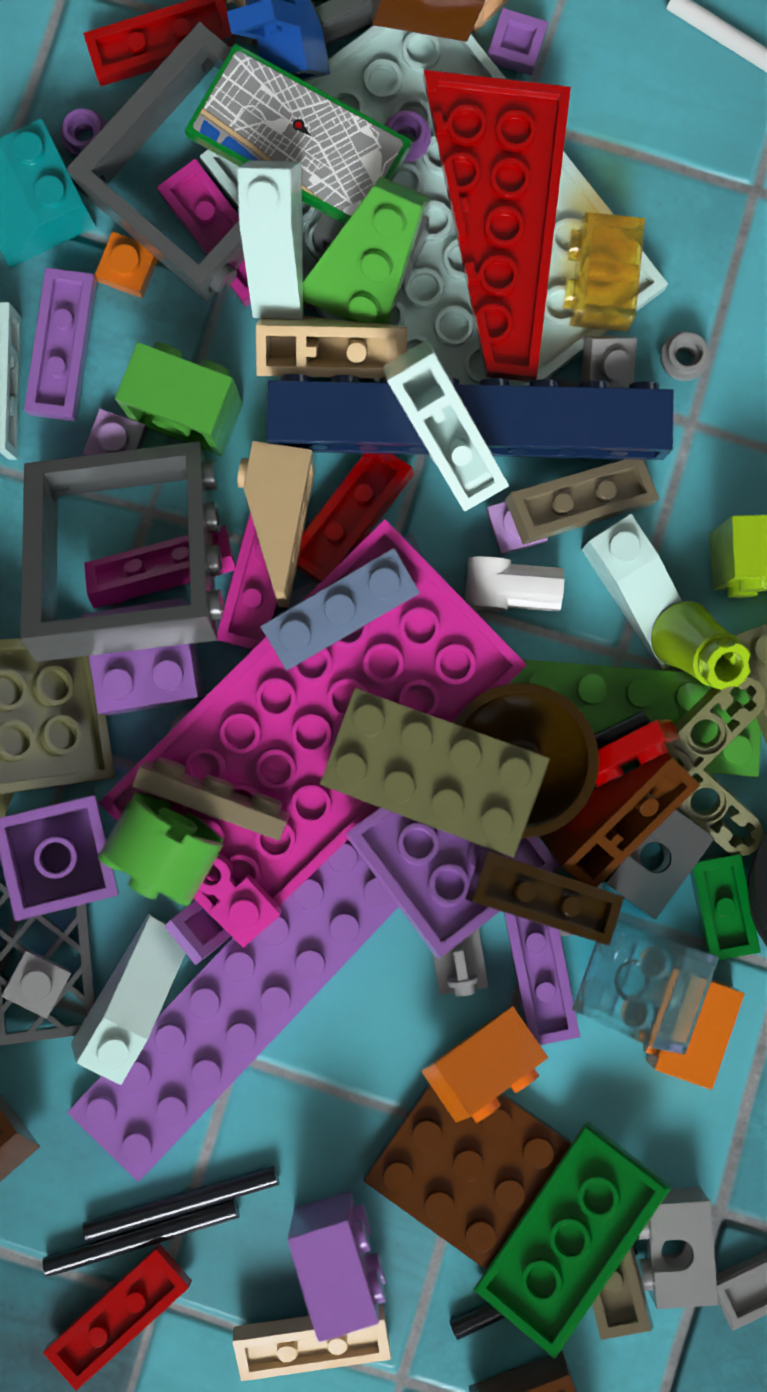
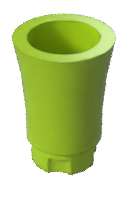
M682 601L673 604L661 613L653 626L651 645L657 658L667 665L691 674L707 686H712L718 690H723L727 687H738L746 680L751 671L748 664L749 657L751 656L750 652L736 636L722 627L708 609L700 603Z

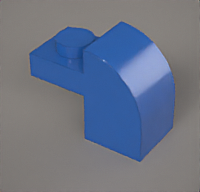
M245 0L246 6L227 11L231 34L257 39L261 58L303 81L330 74L322 27L310 0Z

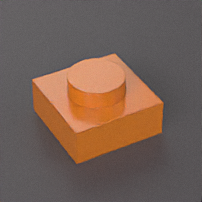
M112 231L95 277L99 283L143 299L158 259L135 239Z

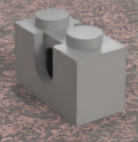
M701 1187L672 1188L638 1237V1240L646 1239L647 1256L638 1259L644 1291L649 1292L657 1309L718 1305L711 1201ZM666 1240H684L679 1251L673 1254L662 1255V1246Z

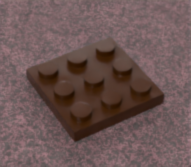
M428 1083L365 1173L363 1182L484 1269H487L572 1143L564 1135L505 1093L496 1097L501 1106L480 1122L476 1123L471 1116L456 1123L430 1083Z

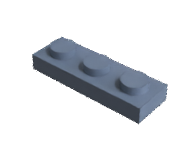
M393 548L260 627L287 671L420 592Z

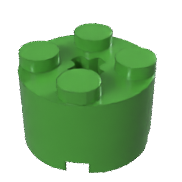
M138 791L125 807L101 849L98 859L106 866L131 876L128 885L135 892L150 899H156L159 892H161L173 901L188 906L217 859L223 846V838L210 825L190 812L183 816L170 809L173 803L158 796Z

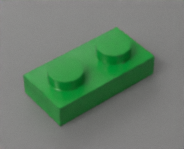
M727 854L699 860L691 870L690 875L707 959L714 962L761 953L757 930L750 914L748 886L741 854Z

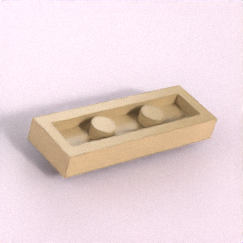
M380 1305L379 1324L320 1343L317 1341L310 1315L233 1327V1346L241 1381L391 1360L390 1342L383 1305Z

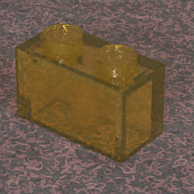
M585 212L579 230L571 229L567 260L576 261L574 278H566L562 302L563 309H571L569 326L628 332L636 317L645 218Z

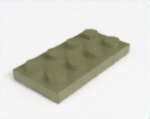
M355 688L320 785L505 855L515 857L550 758Z

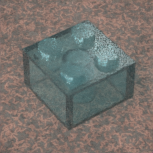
M618 918L610 946L595 942L571 1010L651 1048L685 1055L719 957L639 924Z

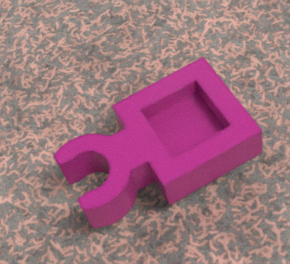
M219 854L214 862V866L219 869L221 878L217 881H210L205 878L199 891L207 895H215L218 898V901L209 911L244 948L276 920L283 910L250 874L246 875L238 883L232 877L233 868L230 861L225 856Z

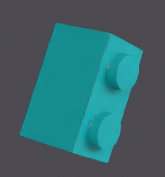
M42 118L0 138V250L9 268L96 227L78 189L66 170V164Z

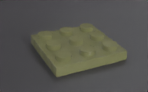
M20 638L0 639V795L115 778L106 715L98 714L89 656L36 662Z

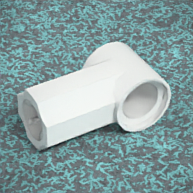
M478 556L468 558L465 602L473 610L491 612L508 611V608L558 612L561 610L564 594V568L512 564L511 560L498 557Z

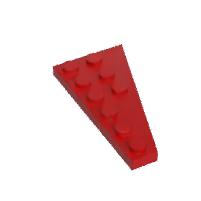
M424 70L423 81L486 377L531 382L537 379L571 87Z

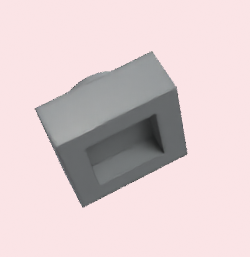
M629 335L584 336L581 382L601 380L608 382L609 388H629V384L633 383L637 338Z
M27 949L1 997L47 1019L72 971Z

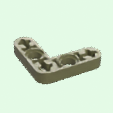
M750 673L746 680L738 686L742 690L749 687L747 694L751 699L748 703L743 705L737 701L732 704L734 698L730 692L734 687H727L723 690L712 687L674 725L680 738L666 744L669 750L668 754L674 760L678 758L676 762L700 784L678 808L696 825L715 838L714 841L725 851L732 855L741 854V856L749 855L759 848L764 838L763 826L753 811L706 770L705 767L760 714L765 706V689ZM717 703L732 718L728 724H726L717 711L712 709ZM704 719L716 722L718 731L712 741L700 744L691 739V729L697 722ZM706 787L717 791V801L710 809L700 811L691 806V797L697 790ZM726 812L737 825L746 827L749 832L746 837L742 839L738 835H732L726 823L721 820Z

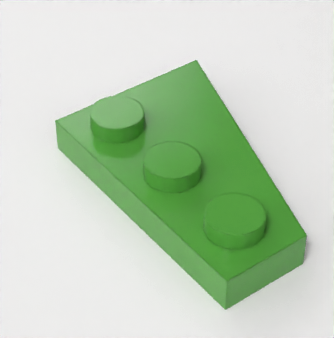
M380 177L303 281V301L346 320L389 325L429 197Z

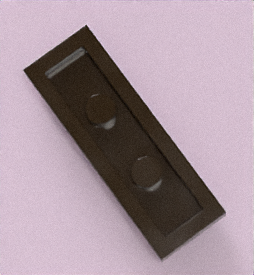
M480 850L465 900L610 946L624 896L489 851Z

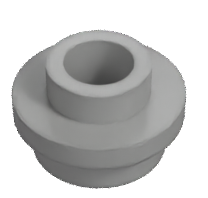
M689 331L678 332L669 337L660 353V361L664 371L670 377L679 381H690L699 377L707 368L710 360V350L706 341L698 334ZM687 351L692 357V363L688 365L681 364L676 358V352Z

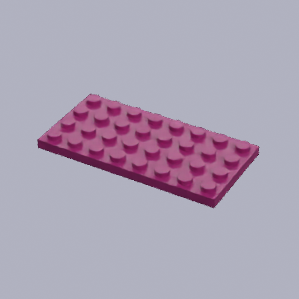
M384 520L303 601L393 548L419 590V594L287 671L268 638L265 637L98 803L118 821L128 802L131 801L136 792L149 793L133 787L139 767L147 761L156 763L158 757L170 759L186 767L185 774L203 781L206 775L224 779L234 785L233 792L252 798L254 793H260L282 802L281 810L291 814L285 830L278 841L165 799L173 803L170 808L171 810L183 816L190 812L215 829L223 838V846L219 854L225 856L230 861L233 868L232 877L239 883L246 875L250 874L276 904L280 906L348 840L345 835L349 830L381 808L320 785L355 688L453 723L462 709L474 698L492 688L509 684L527 664L417 551ZM214 864L206 876L210 881H217L221 878V873ZM198 890L194 899L225 929L209 911L218 901V898L215 895H207Z

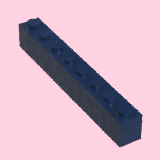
M285 374L280 377V381H268L267 443L310 449L314 453L431 455L386 377L380 378V383H361L360 378L356 376L335 375L330 378V382L310 381V377L306 375ZM449 377L492 456L664 460L673 450L674 389H659V384L656 382L641 381L629 384V388H609V383L606 381L589 380L579 383V387H559V382L556 380L538 379L531 381L529 386H509V381L506 379L487 378L481 380L480 385H460L458 379Z

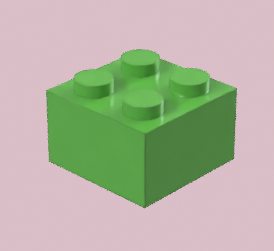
M137 342L115 397L129 419L145 424L149 430L184 443L200 441L203 450L223 457L243 405L234 379L228 376L230 371L222 365L209 360H201L200 365L182 359L183 354L179 350L161 342H154L153 347Z

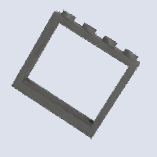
M199 22L66 170L76 188L207 302L225 284L230 287L236 278V269L245 260L239 221L198 265L107 185L214 66L220 70L230 53L231 48Z
M200 441L24 463L20 639L36 662L217 640V619L222 618V612H225L222 592L220 589L215 590V576L222 575L223 567L220 548L218 545H213V533L220 532L221 524L218 505L216 502H211V490L218 489L219 483L216 477L215 461H207ZM187 480L191 605L57 621L58 496Z

